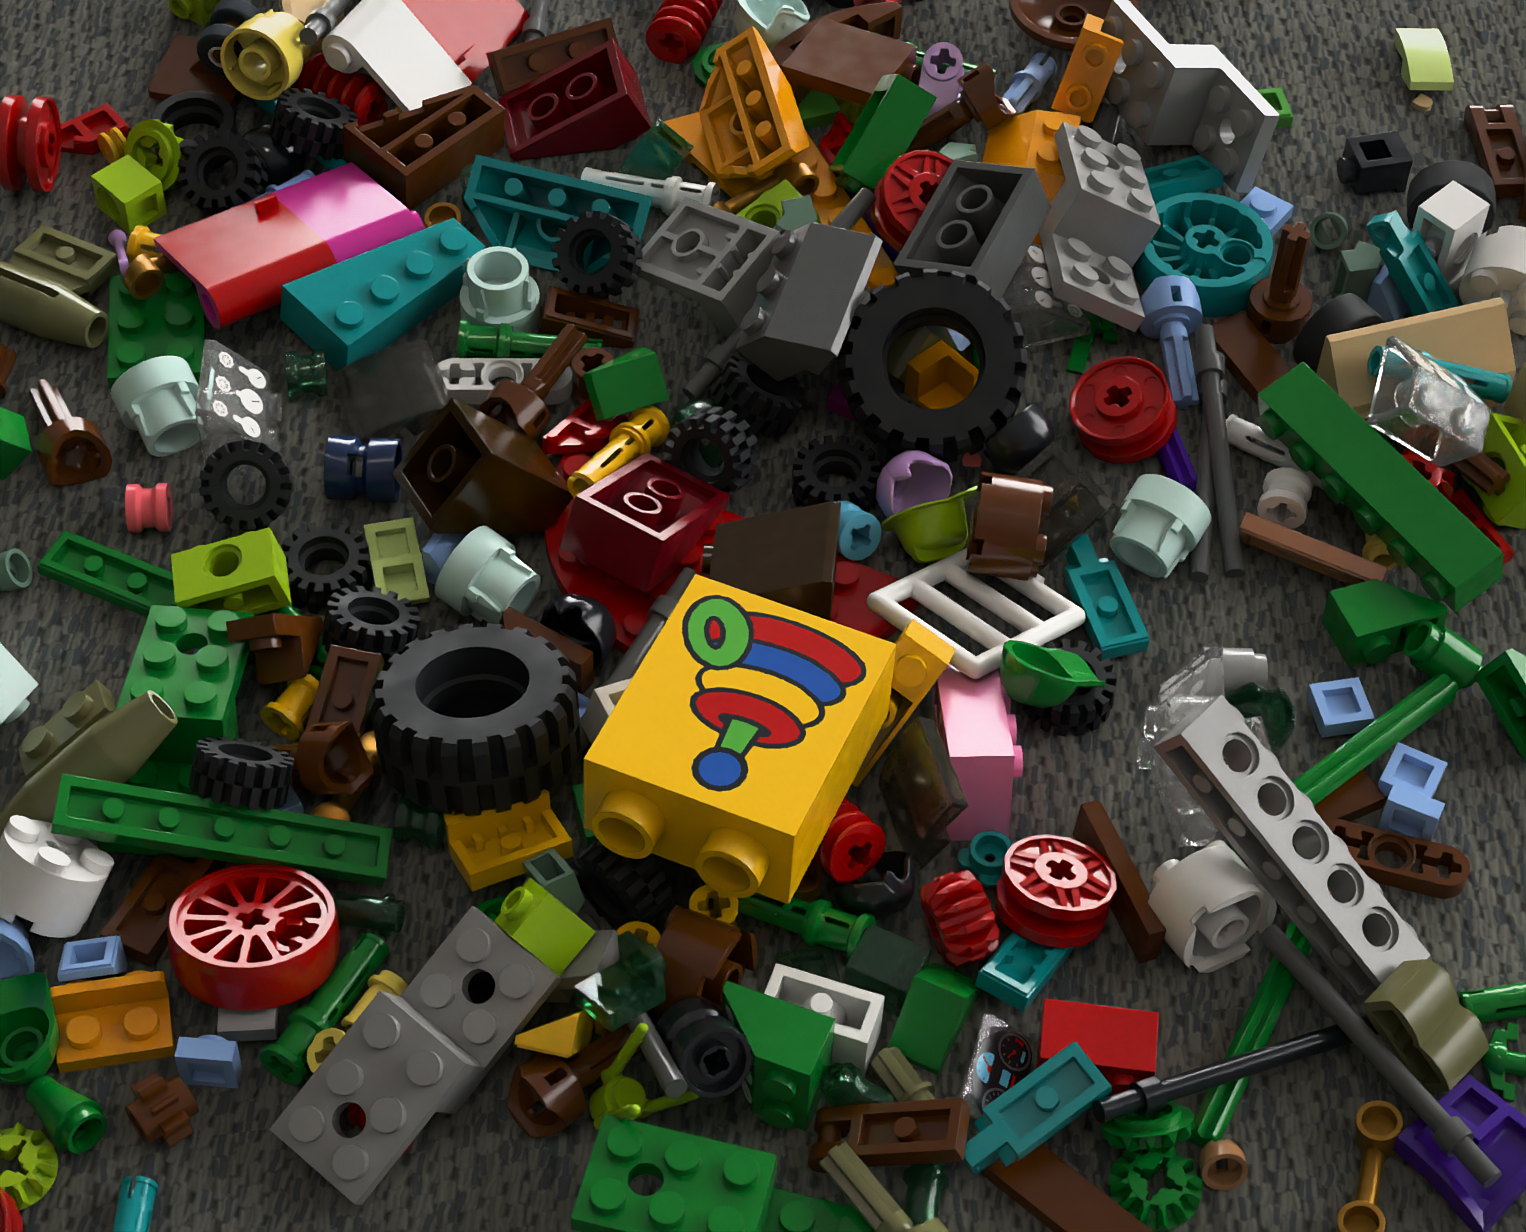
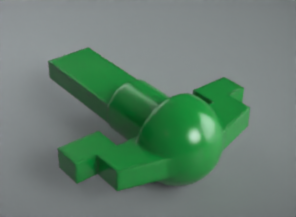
M1086 310L1082 311L1081 317H1075L1070 312H1064L1062 320L1055 318L1052 329L1066 333L1068 326L1075 327L1076 333L1066 372L1079 375L1084 374L1090 347L1096 333L1104 334L1102 342L1114 345L1117 344L1119 333L1112 332L1113 323Z
M1507 1022L1505 1030L1497 1028L1493 1030L1488 1043L1489 1050L1481 1058V1062L1486 1071L1489 1089L1501 1092V1099L1504 1101L1513 1102L1515 1101V1084L1504 1082L1505 1073L1526 1077V1054L1507 1050V1041L1514 1043L1518 1041L1519 1024Z

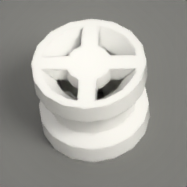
M1285 467L1273 469L1267 473L1263 482L1264 494L1261 495L1257 506L1259 517L1289 529L1302 525L1308 512L1307 502H1309L1313 491L1310 478L1299 470Z

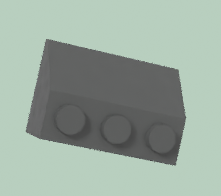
M953 160L893 264L895 270L900 274L909 272L911 278L923 276V269H938L937 276L946 277L951 276L952 270L966 274V281L973 285H976L979 280L992 288L991 295L997 301L1001 299L1051 209L1050 202L1035 168Z
M810 222L793 231L787 230L782 233L772 247V254L774 256L770 266L757 283L756 291L758 295L753 307L747 312L741 322L740 328L743 331L735 350L777 382L837 357L883 241L875 235Z

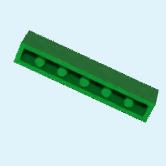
M1304 361L1257 394L1259 407L1257 421L1262 431L1271 440L1279 439L1289 449L1291 458L1301 470L1305 472L1311 470L1321 480V485L1329 498L1338 504L1343 502L1353 512L1355 521L1369 536L1376 534L1386 544L1387 551L1394 562L1403 569L1409 567L1420 578L1423 589L1434 601L1440 602L1443 600L1456 613L1503 578V552Z

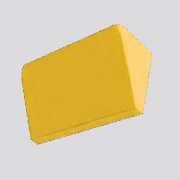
M597 1006L581 1010L515 1036L514 1044L518 1048L569 1058L590 1046Z

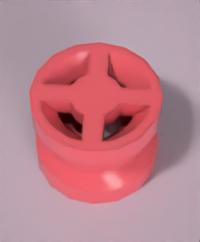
M158 483L154 488H143L140 484H127L125 516L129 533H141L145 528H155L160 533L171 532L173 503L169 483Z

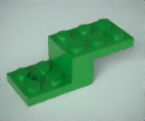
M151 606L115 710L151 690L171 707L177 716L178 723L140 770L125 784L198 796L197 792H192L189 789L190 786H188L197 741H204V738L208 737L216 740L217 737H226L233 741L234 738H239L235 698L250 647L247 643L228 642L226 621L254 617L255 613L177 606ZM190 649H199L196 654L183 653ZM96 840L97 847L102 851L148 855L171 854L175 855V857L198 858L196 856Z
M608 1114L603 1116L571 1215V1230L580 1232H874L855 1207L776 1189V1154L629 1119L621 1120L616 1116ZM645 1174L657 1177L661 1181L662 1187L652 1195L643 1196L633 1192L629 1184L637 1176Z

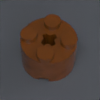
M982 471L976 490L981 492L980 500L976 502V506H973L966 555V560L969 561L966 566V572L1027 581L1029 577L1036 578L1039 565H1043L1047 544V535L1038 534V531L1043 529L1045 516L1050 514L1053 486L1043 485L1042 480Z
M678 905L674 907L667 918L665 931L657 946H648L644 950L638 964L637 975L645 980L643 1007L646 1012L660 1019L665 1010L674 1003L690 997L706 999L722 1011V990L726 981L740 985L745 968L755 972L758 957L756 936L740 927Z

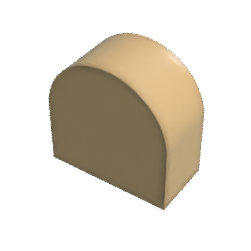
M1421 93L1412 101L1411 107L1421 112H1427L1431 110L1433 101L1430 97Z

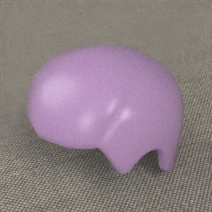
M920 450L905 451L893 457L883 467L877 480L876 500L885 517L889 518L893 514L907 508L948 498L953 475L948 464Z

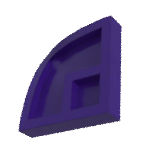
M1469 1074L1437 1102L1451 1117L1459 1116L1475 1134L1473 1142L1502 1172L1501 1177L1490 1187L1483 1188L1455 1156L1448 1157L1432 1140L1434 1132L1420 1117L1397 1136L1393 1151L1417 1170L1444 1197L1469 1229L1473 1232H1488L1526 1189V1117Z

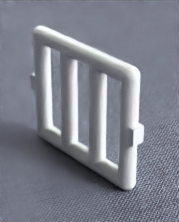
M967 548L871 593L867 598V606L871 611L902 632L910 621L914 619L955 648L949 664L972 679L981 678L1000 668L1001 653L1005 642L1017 640L1042 646L1081 626L1086 620V614L1082 608L1044 584L1045 578L1037 574L1036 578L1029 577L1027 581L997 577L1055 615L1043 622L969 572H966V566L969 561L966 560ZM946 581L1022 633L1011 639L932 586ZM909 597L913 598L989 650L977 656L973 655L898 603Z

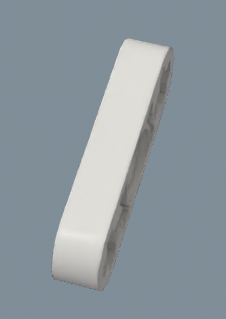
M449 358L438 363L433 370L434 392L441 401L446 403L453 397L464 404H481L494 388L491 384L492 380L498 377H510L520 384L540 358ZM569 366L550 389L549 394L543 401L545 405L559 404L570 397L573 387L572 371ZM476 377H481V385H476ZM451 378H460L459 383L450 384Z

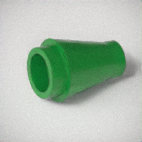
M43 1075L35 1079L28 1087L25 1094L26 1102L35 1110L53 1142L60 1150L80 1154L90 1150L101 1140L106 1131L107 1120L103 1115L102 1106L98 1102L58 1083L50 1075Z

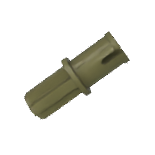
M893 1046L888 1049H882L871 1061L872 1070L896 1102L936 1099L934 1097L935 1087L931 1082H923L898 1047Z

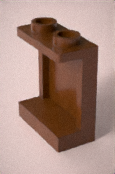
M823 17L781 65V70L791 85L797 106L812 89L865 106L882 75L900 74L916 85L920 76V67L916 65V45Z

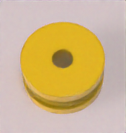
M117 127L97 135L99 148L104 158L110 164L125 156L126 138Z

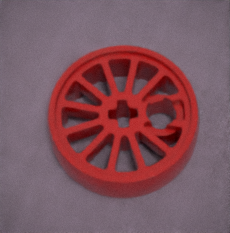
M238 865L202 877L187 887L176 899L170 911L167 928L170 961L181 986L193 997L204 1003L230 1010H265L283 1006L307 996L320 987L332 973L337 962L340 946L338 912L329 890L312 875L283 865Z

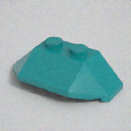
M476 154L464 200L473 212L492 247L502 246L512 249L515 247L526 258L529 266L559 272V269L554 268L552 264V259L557 258V253L551 250L553 243L559 244L561 238L556 236L559 228L565 231L568 228L565 221L570 217L579 219L578 213L587 211L593 213V210L601 211L627 223L633 229L632 233L637 235L641 241L652 197ZM604 236L596 237L586 247L583 263L588 273L596 274L600 272L609 262L611 246L608 238Z

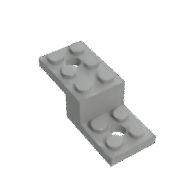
M1112 0L1107 16L1102 24L1101 32L1121 39L1124 45L1103 96L1110 104L1113 103L1118 106L1119 114L1146 145H1192L1204 159L1222 171L1223 181L1234 193H1250L1280 115L1214 45L1168 44L1128 0Z
M1063 121L1054 134V139L1064 172L1065 182L1050 203L1051 209L1039 229L1054 296L1136 332L1145 319L1131 268L1161 226L1141 157L1134 149L1125 144L1119 143L1115 146L1102 140L1097 132L1087 126L1080 125L1077 128Z
M685 197L642 248L643 259L636 260V265L640 266L641 269L639 275L636 274V276L697 300L719 332L728 338L741 324L747 312L753 307L758 295L756 291L757 283L770 266L774 256L772 254V247L781 233L773 228ZM689 248H694L693 250L686 252ZM863 291L858 305L860 303L864 305L868 303L871 299L869 292ZM832 359L811 367L807 371L819 375Z
M471 906L400 996L381 990L377 993L269 1130L355 1205H362L435 1112L455 1114L511 1045L515 1036L522 1031L562 978L510 937L482 911ZM482 971L489 972L495 981L494 993L488 1001L476 1004L469 997L468 984L475 974ZM356 1103L365 1112L366 1124L359 1135L349 1138L340 1128V1115L348 1105Z

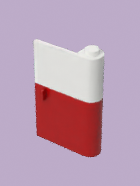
M362 0L324 38L321 49L327 63L338 71L353 73L364 67L404 113L422 107V100L470 86L489 65L486 53L505 48L522 30L524 22L529 19L530 15L517 0Z

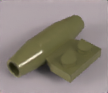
M41 225L13 250L14 255L11 264L0 261V321L43 339L95 348L104 341L108 333L109 317L105 312L79 295L84 293L91 295L119 269L117 254Z
M97 679L85 690L74 693L65 702L62 710L43 726L40 725L32 729L18 747L25 777L28 780L0 813V838L10 817L14 815L52 823L61 774L125 784L140 770L177 725L178 719L174 711L158 694L151 690L115 710L116 705L111 691Z

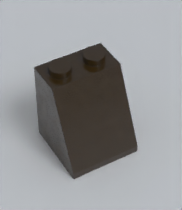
M453 397L392 472V475L428 528L437 534L470 533L480 526H487L496 533H545V530L549 529L574 498L569 492L565 480L535 440Z
M830 501L717 524L714 545L704 544L702 574L709 575L711 580L831 621L837 568L841 502Z

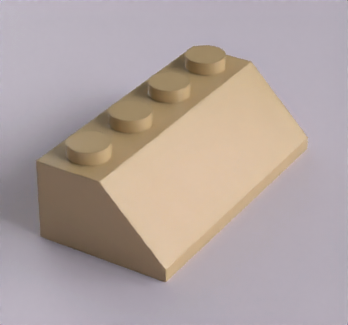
M1499 297L1327 335L1316 374L1376 431L1393 427L1392 410L1404 396L1416 389L1407 387L1406 383L1402 381L1369 375L1367 364L1372 349L1378 345L1391 350L1413 353L1409 348L1405 347L1407 345L1411 350H1421L1430 353L1434 359L1465 364L1496 373H1507L1513 381L1516 366L1505 302ZM1405 365L1406 370L1430 374L1429 370ZM1450 375V379L1458 381L1457 378ZM1458 377V379H1461L1462 382L1470 384L1475 383V381L1472 379ZM1430 387L1423 388V390H1428L1441 396L1454 406L1458 412L1477 407L1492 408L1500 404L1492 400L1479 398L1483 402L1480 403L1471 396ZM1419 406L1417 413L1423 415L1425 411Z

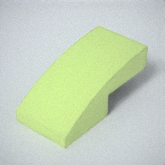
M1396 28L1394 43L1403 59L1401 75L1409 90L1453 91L1454 79L1445 41L1439 29Z
M410 517L364 525L365 539L369 546L374 586L381 588V593L385 595L389 591L398 593L397 600L407 598L411 601V605L430 602L414 518Z

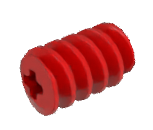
M663 0L646 32V44L649 50L660 60L675 64L684 63L687 57H691L698 52L723 0Z
M322 50L313 54L303 64L299 78L291 85V88H297L300 92H303V89H310L313 94L318 95V92L326 94L328 99L333 97L339 99V105L347 104L351 107V112L357 114L356 119H358L359 127L382 120L383 113L388 111V103L385 101L386 92L375 80H372L370 75L363 72L359 73L358 70L353 73H343L332 68L327 63Z
M845 796L813 860L822 866L827 874L833 876L837 883H850L858 880L872 869L882 857L886 846L885 834L878 824L873 823L869 816L862 813Z

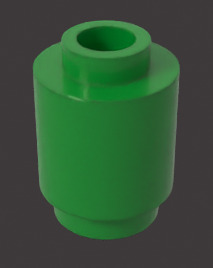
M1421 622L1411 631L1404 644V654L1410 658V664L1429 678L1438 673H1446L1451 680L1457 682L1458 691L1462 688L1471 687L1476 682L1474 676L1483 668L1481 650L1442 623Z

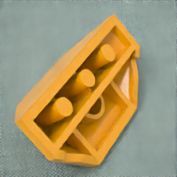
M751 26L716 49L713 59L715 67L706 84L699 116L717 175L721 179L760 177L810 147L791 85L758 31Z
M1034 110L1009 117L989 130L982 163L1035 168L1046 196L1051 203L1065 182L1054 134L1063 121L1078 128L1081 125L1082 118L1077 115Z

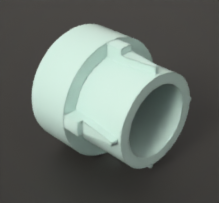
M502 246L489 247L477 252L471 259L467 257L466 272L463 275V285L460 290L461 319H468L472 325L499 327L501 323H507L509 326H513L514 331L531 333L536 328L541 315L539 288L535 280L529 276L528 261L515 247L513 249Z
M160 356L143 361L124 372L113 384L111 398L124 425L131 430L139 432L147 451L151 455L158 457L171 455L194 446L203 436H206L207 424L198 405L201 390L185 359L178 356Z
M1141 475L1121 504L1120 511L1122 515L1113 530L1114 535L1110 540V547L1114 554L1126 565L1151 577H1164L1166 579L1177 563L1183 562L1188 553L1196 547L1211 522L1210 511L1205 503L1184 485L1161 475Z
M480 526L464 537L446 560L435 584V595L463 616L472 615L480 622L484 619L489 623L503 625L502 613L508 607L522 614L527 611L539 590L541 577L515 556V546L489 527Z

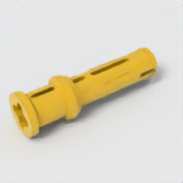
M651 405L634 410L629 417V422L620 423L611 431L609 443L568 478L567 487L571 495L575 498L577 494L644 453L650 454L651 447H657L665 442L670 432V424L665 414L657 407ZM649 420H652L653 424L644 430L642 427Z

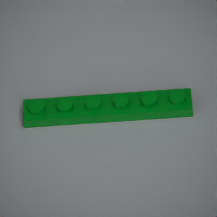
M61 774L51 833L239 864L283 865L296 868L313 876L383 887L387 875L392 828L278 809L265 810L258 806V810L248 809L244 805H239V808L229 806L228 802L220 804L212 802L211 798Z

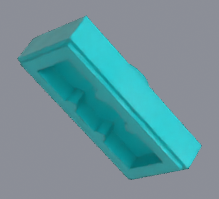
M1013 931L979 971L975 986L1024 1012L1068 958L1074 947L1057 948L1040 945L1019 936Z

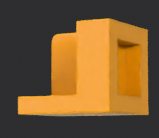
M940 340L906 362L904 393L924 409L947 408L961 402L970 394L977 382L979 370L943 340Z

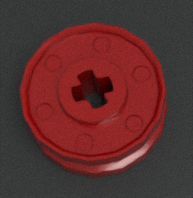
M7 94L0 105V184L4 190L21 191L27 178L34 192L50 193L53 189L60 167L62 142L59 111L53 98L37 96L31 103L30 109L24 96Z
M915 150L901 155L886 170L884 176L875 185L873 194L876 197V201L870 207L871 218L880 236L894 249L902 250L953 161L951 158L935 151Z
M1134 356L1112 357L1095 364L1079 377L1070 393L1069 411L1083 446L1096 459L1112 464L1135 463L1150 457L1168 442L1176 428L1177 409L1165 376L1158 367L1145 359Z
M1049 834L1027 836L1012 844L1004 856L1002 876L997 882L994 892L995 909L1005 925L1019 936L1037 944L1057 948L1084 946L1098 938L1106 925L1109 915L1108 907L1114 899L1117 889L1116 873L1105 857L1092 847L1069 837Z

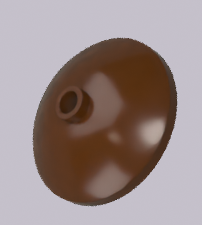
M1009 0V10L1017 26L1037 42L1051 48L1073 51L1087 14L1105 19L1112 0ZM1128 0L1138 10V0Z

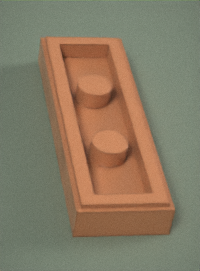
M1246 512L1239 527L1243 543L1348 585L1372 579L1387 582L1388 567L1249 512Z

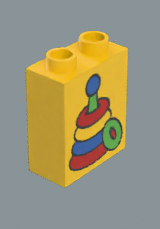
M695 574L584 757V828L593 831L596 838L606 848L618 855L632 859H641L652 853L695 869L706 884L724 895L746 898L757 892L789 904L888 715L897 644Z

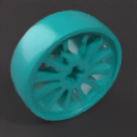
M1184 193L1157 203L1155 207L1161 226L1133 265L1135 277L1144 292L1155 278L1170 275L1185 276L1192 281L1198 292L1203 317L1226 316L1247 308L1252 287L1258 281L1269 277L1273 262L1272 235L1264 220L1243 203L1212 193ZM1178 291L1172 294L1174 302L1179 301Z

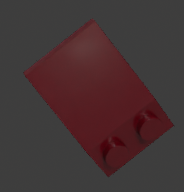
M613 38L498 99L499 104L505 108V133L509 152L514 161L614 149L652 129L638 75Z
M646 452L576 495L560 548L575 555L580 563L589 567L600 568L619 578V581L624 586L647 593L670 577L727 506L731 495Z

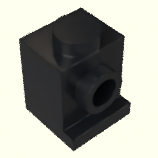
M1398 131L1349 137L1346 139L1343 155L1337 161V175L1342 184L1350 183L1355 195L1390 189L1400 193L1405 192L1413 160Z

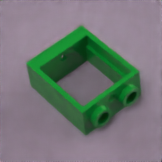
M900 74L882 75L828 169L838 175L835 184L842 186L846 191L854 195L862 188H867L873 193L875 185L884 176L886 170L901 155L905 154L937 97Z

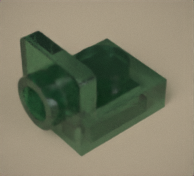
M626 931L618 936V962L574 986L575 1004L611 1032L666 1001L664 983L666 965L661 953L655 946L646 944L630 931Z

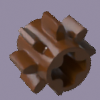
M153 1072L130 1087L136 1098L133 1103L125 1107V1111L133 1127L146 1144L149 1145L159 1138L162 1143L166 1142L169 1148L194 1133L188 1122L191 1121L190 1118L199 1112V1108L190 1090L177 1075L165 1081L162 1075L158 1077Z

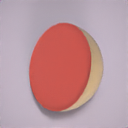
M967 452L962 458L963 466L980 467L981 457L978 453L970 455Z

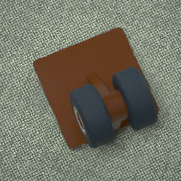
M222 0L216 5L210 17V26L203 31L200 38L175 35L148 87L149 97L166 100L170 96L183 92L204 91L222 97L234 109L241 92L231 84L223 71L220 59L221 46L225 38L232 31L261 12L245 0ZM236 40L233 47L238 58L244 49L239 41Z

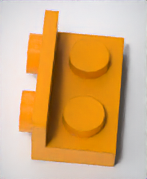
M1091 14L1086 16L1051 109L1064 114L1081 116L1082 120L1088 123L1094 120L1124 45L1121 39L1100 32L1104 19Z
M138 970L114 978L100 980L77 979L66 985L50 988L60 1032L59 1046L56 1052L60 1073L175 1056L171 996L163 971L149 972Z

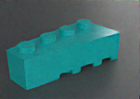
M451 218L282 285L280 319L330 366L346 377L459 295L463 285V275L466 272L467 257L471 259L474 254L485 249L486 246L455 218Z

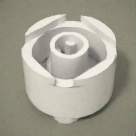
M1501 226L1497 233L1486 236V231L1477 238L1459 286V295L1464 305L1501 297L1506 305L1509 328L1514 333L1526 336V227Z
M14 815L10 817L0 838V917L11 924L16 915L34 922L30 932L42 936L55 938L75 936L87 921L114 865V859L85 838L51 833L52 823Z
M1222 840L1211 842L1204 849L1187 856L1181 861L1171 859L1164 862L1157 868L1152 877L1156 886L1149 897L1148 904L1166 928L1164 940L1188 968H1190V965H1193L1198 972L1210 973L1242 958L1251 950L1245 942L1257 930L1261 934L1274 921L1277 909L1276 900L1239 856Z

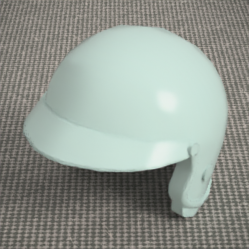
M735 0V28L738 35L753 26L762 37L769 51L789 34L806 25L810 18L807 7L802 0Z

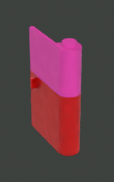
M350 162L155 237L154 243L196 285L198 297L207 319L214 328L219 329L281 304L282 285L424 229V225L416 211H410L354 163Z

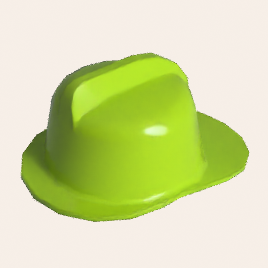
M977 486L946 499L926 502L907 508L885 519L881 524V528L883 531H895L905 551L916 562L922 564L940 561L961 551L965 546L968 538V528L964 503L973 499L981 492L976 491Z

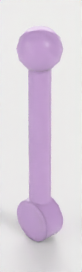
M115 229L109 234L108 241L115 247L121 275L124 278L129 267L124 247L127 237L123 231Z

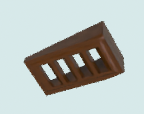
M549 286L541 309L537 334L559 335L563 328L570 323L574 324L578 331L584 332L588 339H603V347L633 348L639 309ZM594 319H603L602 325L594 323ZM613 320L622 321L621 330L612 328Z

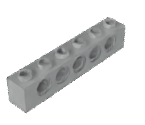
M1223 695L1192 709L1153 746L1357 1002L1364 1005L1363 1002L1403 961L1428 959L1430 953L1418 940L1417 933L1413 927L1401 919L1383 896L1380 886L1365 874L1349 854L1345 842L1333 834L1314 810L1311 800L1297 789L1281 769L1276 756L1261 744L1245 724L1244 717L1240 711L1230 705ZM1223 756L1226 758L1228 766L1225 764ZM1258 799L1262 804L1263 810L1259 806Z

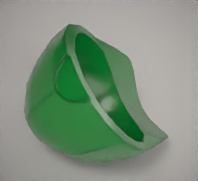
M1009 640L1003 645L1000 661L1001 682L1008 696L1021 704L1038 708L1056 707L1065 702L1076 688H1104L1106 685V681L1098 680L1085 660L1075 653L1041 647L1017 640Z
M42 972L0 981V1083L9 1086L30 1085L35 1079L47 1073L52 1066L59 1046L60 1032L50 994L49 981Z

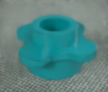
M981 832L972 839L970 848H963L959 851L958 864L961 868L970 869L974 872L984 887L995 888L1002 876L1004 856L1012 846V843L1008 837L1000 832ZM991 856L995 861L987 862L985 858Z

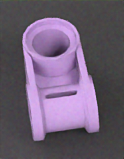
M939 42L932 45L926 51L923 58L919 87L937 97L925 119L953 101L962 99L959 94L962 89L957 79L964 75L963 57L960 50L948 42ZM943 63L950 64V67H947L944 74L937 72V70H941Z

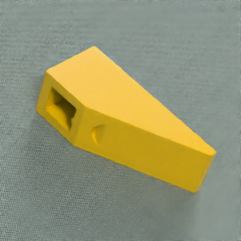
M914 619L910 621L894 643L897 645L888 715L852 782L856 787H858L946 669L955 651V648Z

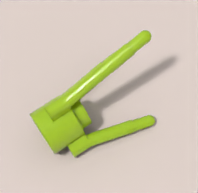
M645 1023L637 1025L611 1066L601 1072L603 1085L593 1092L589 1104L591 1116L594 1119V1127L597 1130L600 1128L604 1114L616 1116L621 1120H635L638 1117L646 1118L654 1112L699 1098L698 1095L688 1089L678 1098H669L665 1095L649 1100L646 1099L644 1088L638 1081L623 1076L622 1071L648 1031V1026Z

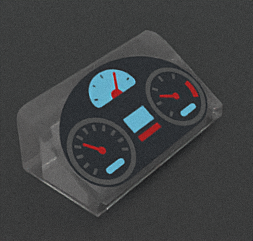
M987 1013L983 1015L959 1098L965 1100L971 1110L968 1131L977 1134L979 1132L973 1123L983 1115L982 1109L1028 1075L1037 1044L1036 1041Z

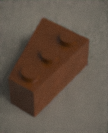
M473 84L422 100V107L399 114L396 109L384 112L383 119L359 127L355 121L343 125L344 160L347 163H354L409 210H412L472 169L476 154L489 157L504 147L505 108Z

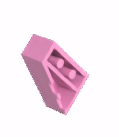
M948 664L934 683L933 715L937 759H941L945 783H940L941 800H946L945 841L972 840L977 834L984 831H997L1009 838L1013 778L1022 777L1023 752L1021 745H1016L1015 714H1010L1011 698L1000 682L998 669L981 678L972 679L951 664Z

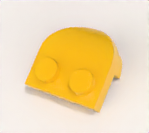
M546 789L541 791L538 799L526 805L522 801L512 805L511 810L496 813L495 809L483 810L481 815L466 816L463 811L453 810L451 814L444 813L450 856L471 891L526 873L522 862L551 848H554L563 860L574 856L572 839L552 811L549 791Z

